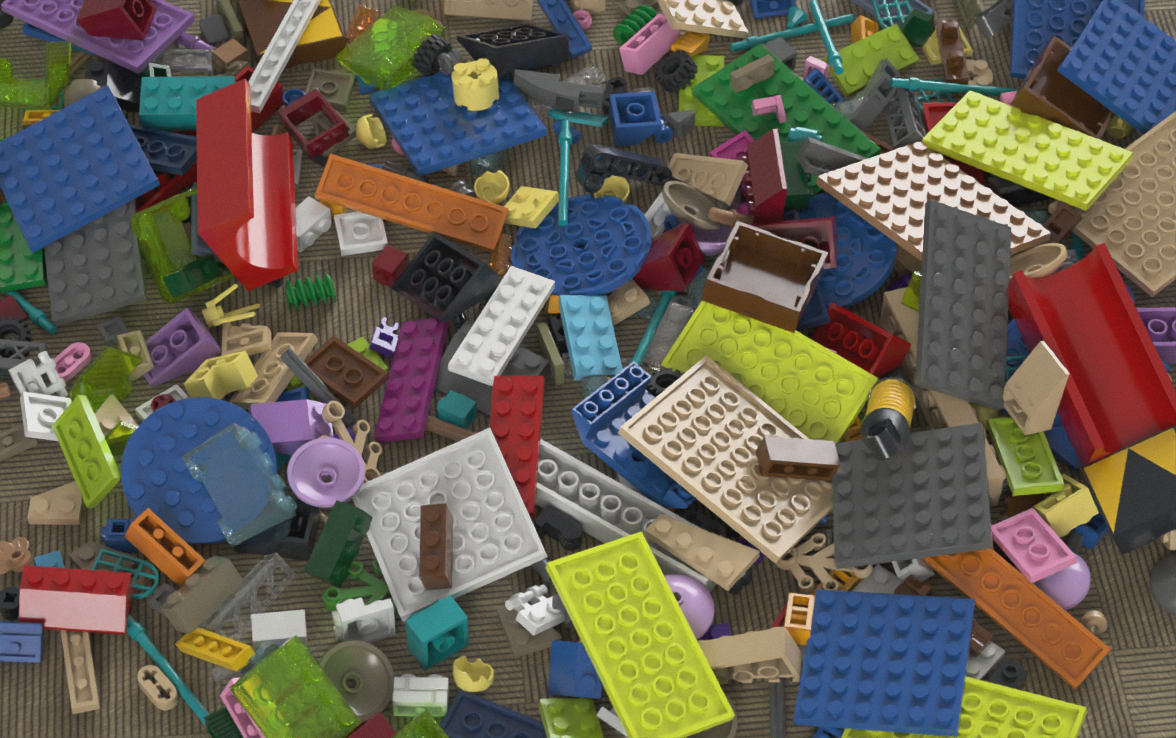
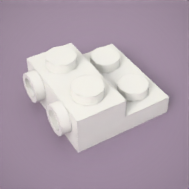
M362 597L348 599L337 604V611L332 612L335 624L333 629L337 642L357 640L371 643L396 635L394 607L391 599L377 600L366 606L363 603Z

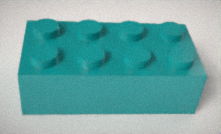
M235 76L142 77L139 109L141 126L163 131H197L196 100L236 83Z

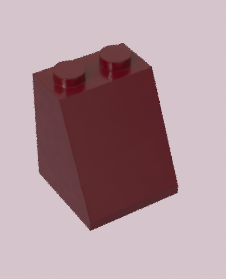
M84 0L76 20L89 36L144 40L157 9L150 0Z
M682 224L652 238L650 252L641 265V270L632 278L641 289L686 291L705 260L690 224Z

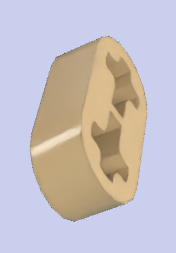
M153 665L142 667L137 674L141 690L158 709L170 710L174 708L178 703V694L175 686L158 667ZM147 676H149L150 678H155L156 684H153L149 679L146 680L145 678ZM160 691H162L166 696L170 695V698H161Z

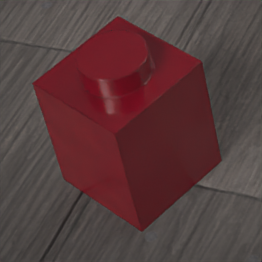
M387 245L372 263L373 279L382 285L385 284L392 287L408 266L407 254Z

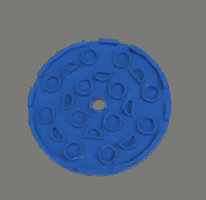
M829 193L813 195V200H809V209L797 210L799 219L836 218L838 239L837 268L824 269L819 285L826 308L829 307L831 302L842 308H847L872 295L887 280L896 262L898 244Z
M591 194L568 198V224L566 226L558 224V201L536 229L521 226L515 235L516 241L514 246H511L513 267L555 281L552 295L601 296L617 290V288L627 283L641 270V265L648 256L652 246V234L647 218L635 205L625 204L621 198L604 195L603 198H591ZM581 245H585L584 250H582L581 248H577V247H579V246H581Z
M195 397L167 404L141 422L126 445L121 465V478L125 497L137 518L149 508L188 545H213L240 535L261 517L275 490L277 463L274 447L267 432L251 414L227 401ZM195 465L207 468L203 476H195L192 470Z

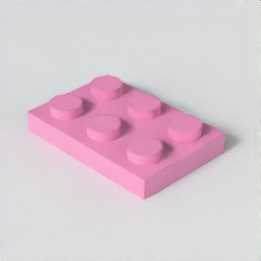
M1034 508L992 525V539L1030 583H1034L1076 564L1074 553Z

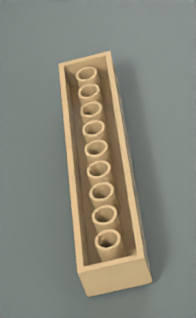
M912 286L884 292L880 325L882 329L912 344L902 365L913 383L912 387L916 393L915 399L929 429L978 423L976 410L973 406H970L968 401L915 385L920 296L915 294ZM984 429L990 507L998 505L1006 474L1004 467L999 465L996 460L995 449L992 445H989Z

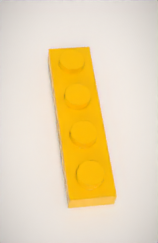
M198 627L191 634L186 633L175 643L181 652L235 672L244 668L248 664L249 659L255 654L250 645Z

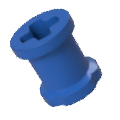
M660 114L662 128L653 134L655 135L654 140L662 144L668 142L673 137L674 131L671 127L667 126L665 117Z

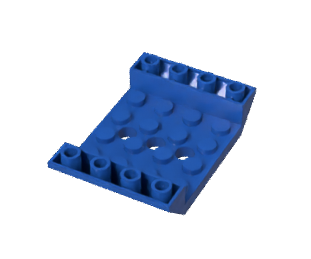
M632 362L572 409L571 413L582 443L649 500L664 508H687L697 498L618 434L623 424L656 398L646 390L652 376L635 362ZM632 457H637L641 459L642 462H636L633 460Z

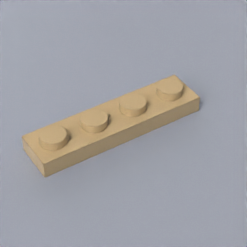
M61 630L72 712L77 714L100 709L89 632Z

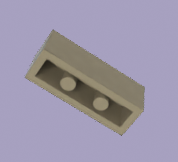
M218 556L209 558L204 562L203 568L186 579L185 585L167 597V601L160 608L177 632L191 634L244 583V580L229 558Z

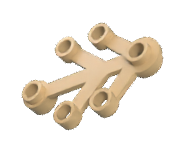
M330 401L322 409L323 419L328 423H332L339 438L351 444L362 456L366 434L370 431L369 423L365 420H359L354 424L353 432L355 439L353 442L341 420L345 414L344 407L337 401ZM322 435V436H320L319 438H330V437H328V436H326V435ZM371 442L365 447V454L368 459L366 464L364 462L365 477L363 484L368 482V480L371 481L380 477L376 465L378 456L382 453V447L377 442Z
M816 533L810 540L796 548L793 547L776 563L778 568L791 571L798 581L800 591L805 594L811 593L815 589L813 578L806 576L800 566L810 567L823 584L824 590H829L830 586H835L832 590L840 591L838 581L832 579L825 569L853 572L855 576L862 579L869 577L873 572L872 564L836 569L834 559H830V557L834 556V543L827 547L826 536L822 533ZM819 540H822V541H823V542H821V543H819V544H816V542L819 541ZM813 549L819 551L812 556L805 555ZM805 583H810L808 586H803Z

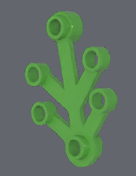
M376 558L373 562L374 572L378 575H383L381 568L377 567L379 563ZM353 561L348 576L352 579H358L368 586L347 590L330 587L323 593V604L326 609L336 611V605L348 599L371 597L364 604L366 606L377 600L383 601L391 593L387 583L364 571L363 565L360 562ZM359 569L357 572H352L351 570ZM392 599L391 602H392L393 607H394V616H395V615L397 614V608H396V605H395V603H394V600Z

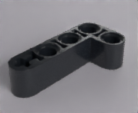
M597 144L589 145L585 149L576 172V180L588 193L598 192L602 188L607 174L658 186L665 185L672 178L671 170L659 158Z

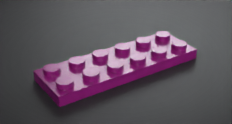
M436 318L402 322L374 435L378 443L423 438L449 321L442 323Z

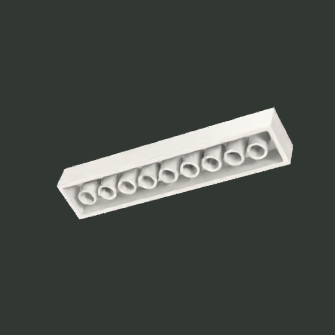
M540 439L535 504L542 508L550 505L580 523L582 531L603 543H608L641 531L645 537V529L660 514L698 527ZM645 537L663 575L680 574L689 576L704 585L709 593L715 587V582Z

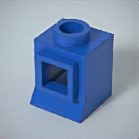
M137 517L132 519H107L106 527H101V542H105L106 547L121 552L138 553L139 550L124 537L130 524Z

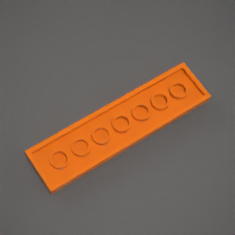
M334 154L329 155L315 193L316 199L430 234L436 232L446 239L495 253L509 212L507 207Z
M993 549L922 558L924 562L968 599H975V605L1075 690L1111 650L1036 585L1030 583L1024 575Z

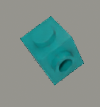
M450 390L445 398L442 397L437 404L438 419L468 429L477 417L476 401Z

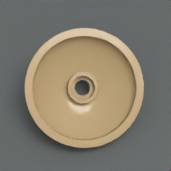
M1048 243L1014 254L1010 257L1009 283L1013 273L1023 270L1026 278H1040L1054 274L1067 257L1066 247L1059 243Z

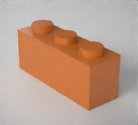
M149 508L130 524L124 536L180 588L185 585L187 578L196 574L202 568L206 561Z

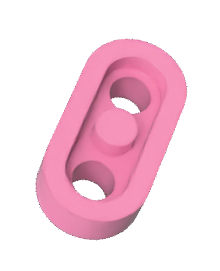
M73 343L54 359L56 363L55 369L59 377L67 382L91 361L90 348L86 344Z

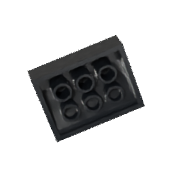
M530 23L457 35L458 42L475 61L479 59L489 60L490 64L497 70V77L505 76L507 72L514 73L515 69L541 70L542 66L558 67L560 63L569 62V35Z
M434 232L395 281L391 289L442 323H446L488 298L503 278L485 262Z

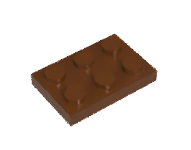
M334 335L304 361L337 397L354 409L389 379L388 372Z

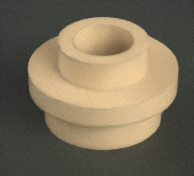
M1088 611L1081 619V624L1094 635L1102 634L1107 629V620L1103 613L1099 611Z

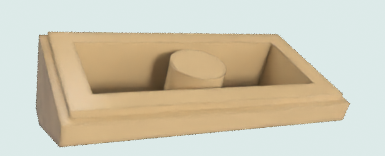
M141 330L117 335L118 349L130 382L154 368Z

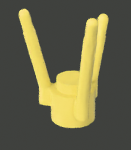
M1115 115L1112 119L1110 116V122L1105 131H1108L1111 137L1119 139L1129 136L1132 126L1118 115Z
M234 284L213 300L206 302L207 308L203 309L202 313L210 328L223 323L254 317L256 313L249 311L260 308V304L250 305L224 313L221 305L216 307L215 304L238 287V284Z

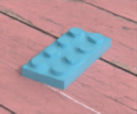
M560 295L558 305L574 380H607V376L613 378L623 369L607 296Z

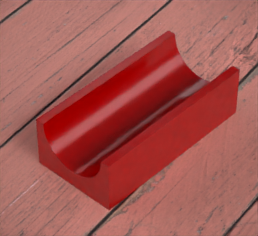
M243 79L196 100L198 234L246 290L250 291L298 271L292 137L288 132L275 136H263L252 133L250 84L246 79Z
M1105 243L1096 245L1085 258L1076 264L1048 276L1026 278L1023 270L1013 273L1007 288L1009 296L1008 307L1029 353L1034 350L1040 341H1044L1069 372L1057 414L1082 467L1174 425L1176 427V390Z

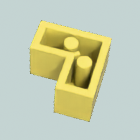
M241 351L206 359L187 379L184 386L190 398L207 397L221 400L232 391L244 392L248 390L258 375L247 352Z
M1066 474L1061 475L1064 482L1063 491L1046 493L1048 498L1033 506L1035 511L1058 537L1068 535L1070 530L1080 524L1089 522L1093 516L1099 513L1088 487Z

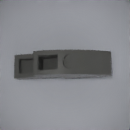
M888 59L880 61L865 89L856 94L844 115L846 119L862 131L875 120L898 88L890 87V79L899 78L900 73Z
M515 69L514 86H516L521 94L536 102L552 108L578 113L579 106L602 109L604 87L560 82V75Z

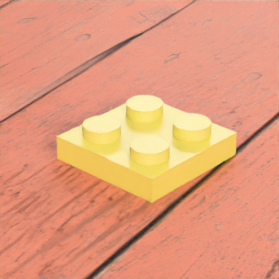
M521 186L504 205V207L509 208L505 224L536 229L558 203L559 193L557 191Z

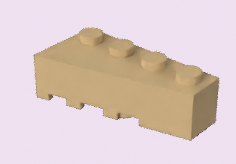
M772 627L763 631H749L740 635L721 636L711 640H698L719 684H728L729 679L742 683H752L753 678H768L769 682H780L781 677H793V682H800L803 654L786 627Z

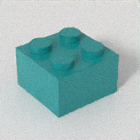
M451 595L444 599L436 600L430 607L421 612L413 613L405 620L407 649L424 671L469 646L468 617Z

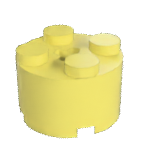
M479 59L473 62L458 63L454 66L452 86L456 105L459 107L461 105L467 106L468 110L480 111L493 106V101L499 99L497 70L490 64L489 60Z

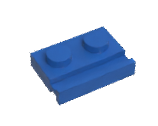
M0 621V661L42 662V631L44 622Z

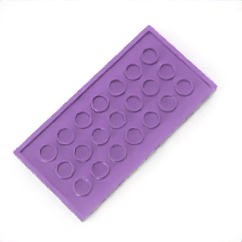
M6 0L1 4L3 12L138 74L195 22L193 13L163 0H150L157 10L144 40L89 36L76 19L84 0Z

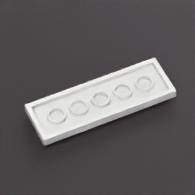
M511 266L450 360L448 370L493 387L494 376H500L554 290L555 281Z

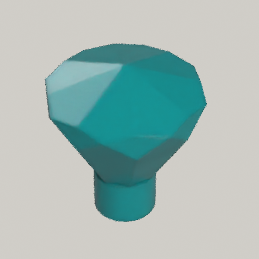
M789 7L788 23L785 28L787 30L792 29L808 19L807 14L798 7Z

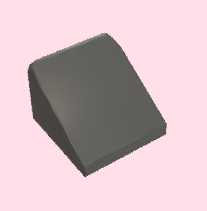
M219 14L199 21L200 33L207 44L214 45L229 39Z
M695 111L667 114V126L672 128L674 131L673 135L676 138L694 129Z

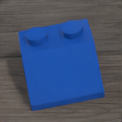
M655 91L610 94L609 118L615 146L638 145L662 128Z
M552 640L548 694L601 699L602 682L583 643Z

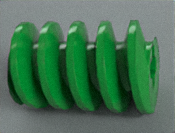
M647 5L638 6L636 10L614 27L613 36L620 46L624 45L658 15L657 12Z
M327 273L324 274L323 281L319 275H315L314 283H312L309 277H305L304 284L297 278L295 286L292 285L290 280H286L285 294L289 311L291 303L294 304L296 309H299L300 302L302 301L306 308L309 307L310 300H313L315 306H318L320 298H322L325 304H328L329 297H332L333 301L337 303L334 283Z

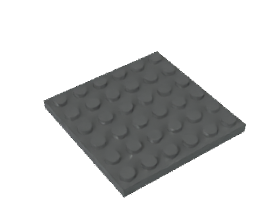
M983 422L912 432L905 447L885 460H878L876 454L864 444L863 440L835 443L841 465L836 474L832 476L834 561L836 569L993 548Z

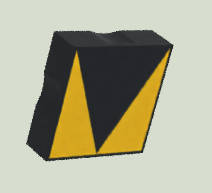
M1175 425L1081 467L1121 555L1155 541L1170 531L1176 530Z

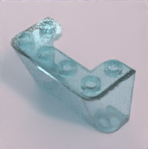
M235 423L230 424L182 456L193 478L203 482L223 518L219 519L217 523L228 543L232 545H238L296 516L295 509H297L295 501L291 496H287L283 489L285 487L284 481L278 474L275 475L271 467L274 464L271 458L261 450L260 445L262 442L254 431L250 433L246 427H240Z

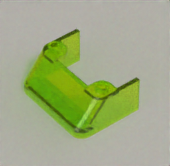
M46 42L45 80L13 77L11 62L6 58H0V106L34 110L49 109L70 79L71 42Z
M197 188L173 196L135 213L131 217V228L134 235L137 236L141 251L162 299L167 303H174L235 277L233 273L221 278L218 276L196 289L175 298L171 296L163 280V276L197 260L196 256L191 254V244L181 223L190 215V207L186 198L196 194Z
M108 346L73 384L69 396L71 402L78 395L87 396L94 414L112 394L121 403L131 392L132 385L129 375L143 361L142 357ZM119 421L105 436L115 461L123 459L126 445L138 426Z

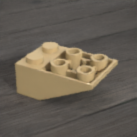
M1040 341L1007 381L1003 391L1004 408L1025 435L1051 429L1069 377L1067 369L1044 341Z

